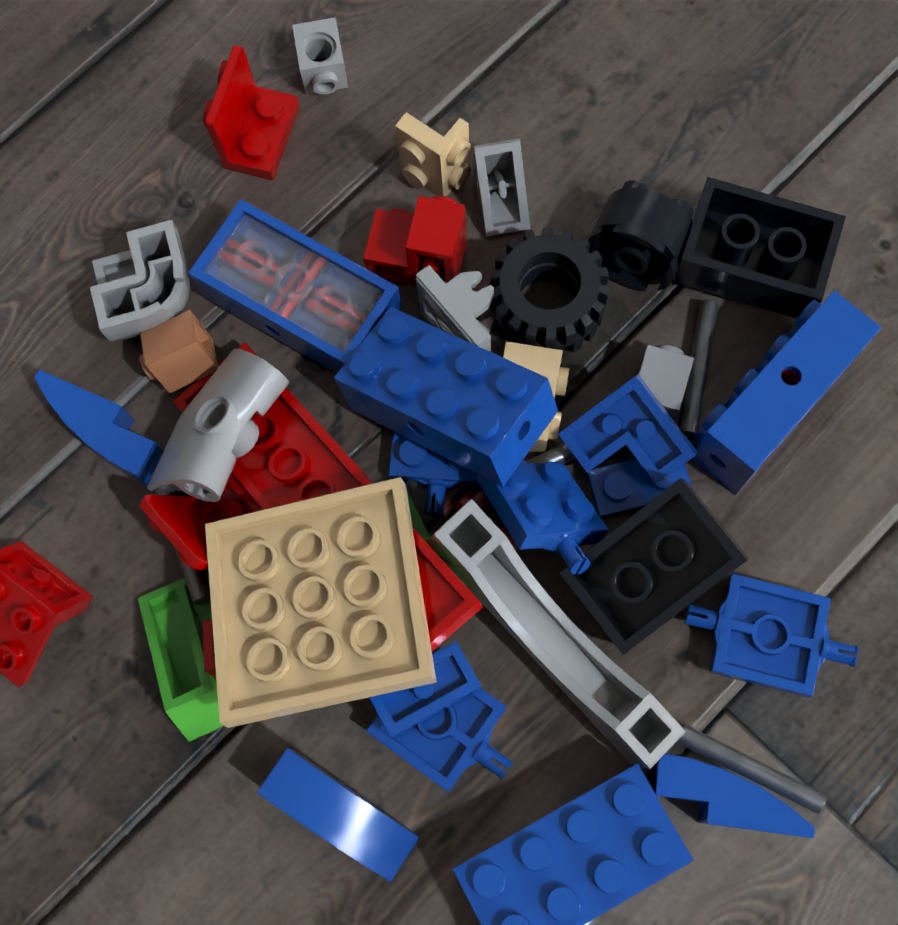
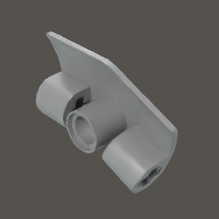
M233 349L179 417L147 489L152 492L162 485L174 484L192 497L207 502H218L236 463V458L248 453L258 440L259 427L250 418L254 413L263 417L290 383L289 380L279 370L259 356L242 349Z

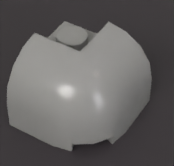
M172 220L126 232L130 247L129 251L92 261L97 285L91 286L90 290L99 330L112 343L140 336V333L180 315L189 302V271L180 235Z

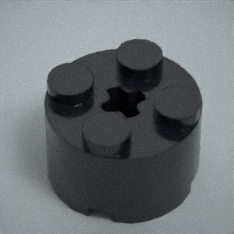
M629 180L624 183L622 189L613 192L609 196L587 240L590 242L589 253L598 250L603 258L601 268L607 267L609 280L632 290L646 291L648 284H660L658 290L665 289L672 283L679 268L693 224L691 221L693 210L683 200L670 199L661 193L648 189L646 185L639 181Z

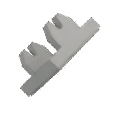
M430 265L417 273L416 286L420 314L432 326L491 352L490 333L494 320L492 317H489L479 322L476 318L488 310L494 295V287L489 285L480 289V291L472 290L481 281L482 274L479 271L464 272L458 274L448 283H445Z

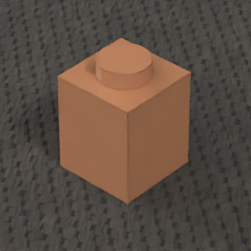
M191 310L140 333L143 354L139 356L141 366L151 380L157 379L169 393L214 373L219 367L213 338Z

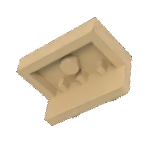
M406 112L395 125L402 175L414 187L419 189L425 187L437 196L446 197L453 188L459 189L466 182L471 172L469 123L459 118L443 137Z

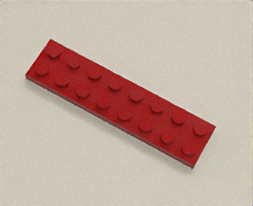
M246 342L237 348L258 356ZM224 358L220 363H218V366H220L226 358ZM214 373L197 380L173 400L182 413ZM287 387L263 417L254 413L250 418L259 427L258 440L248 453L236 458V463L232 470L233 475L263 510L373 484ZM413 528L431 650L434 651L481 610L483 606L477 597Z

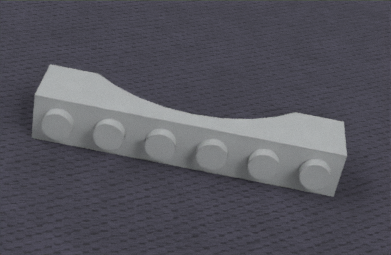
M472 499L425 540L631 765L638 763L640 767L651 769L686 732L648 690L606 656L567 617L531 574L505 534Z

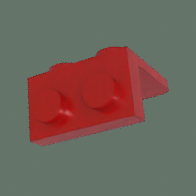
M232 472L218 502H207L192 496L145 495L139 503V507L149 517L148 523L160 534L165 535L178 550L177 554L180 560L195 570H208L205 524L263 510Z

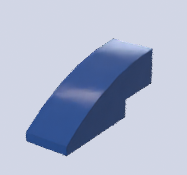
M38 370L34 378L45 398L62 421L100 457L123 474L148 486L151 480L150 475L154 473L163 450L154 441L130 431L135 421L122 406L42 370Z
M286 749L257 792L303 826L390 882L420 838L410 829L346 784L326 773L294 749Z
M666 753L651 768L650 785L656 796L700 802L698 823L814 838L815 827L789 805L760 786L725 769L695 759Z

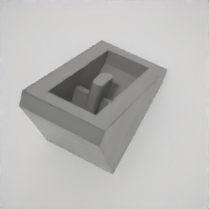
M520 139L473 146L474 180L486 237L531 229Z

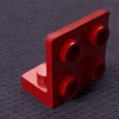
M233 45L228 60H223L220 65L218 88L214 99L207 101L203 112V124L209 132L213 147L217 151L223 168L274 181L300 103L296 95L256 86L244 48Z
M22 541L0 549V673L18 687L28 683L55 626L85 612L93 598L90 593Z

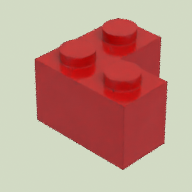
M418 196L414 214L399 208H394L390 211L376 208L363 256L365 269L388 282L417 287L416 274L430 265L445 283H448L461 273L467 249L465 205L458 204L455 200L445 196H434L433 198Z

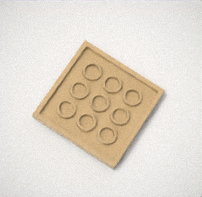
M401 477L205 524L220 724L230 728L437 683L407 489Z

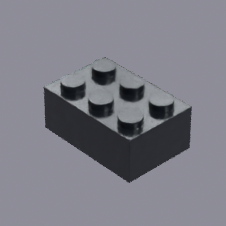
M707 177L674 283L797 319L814 299L819 303L823 300L846 216Z
M680 478L584 553L590 560V566L586 571L573 575L567 567L560 574L622 655H624L748 560V556L687 481Z

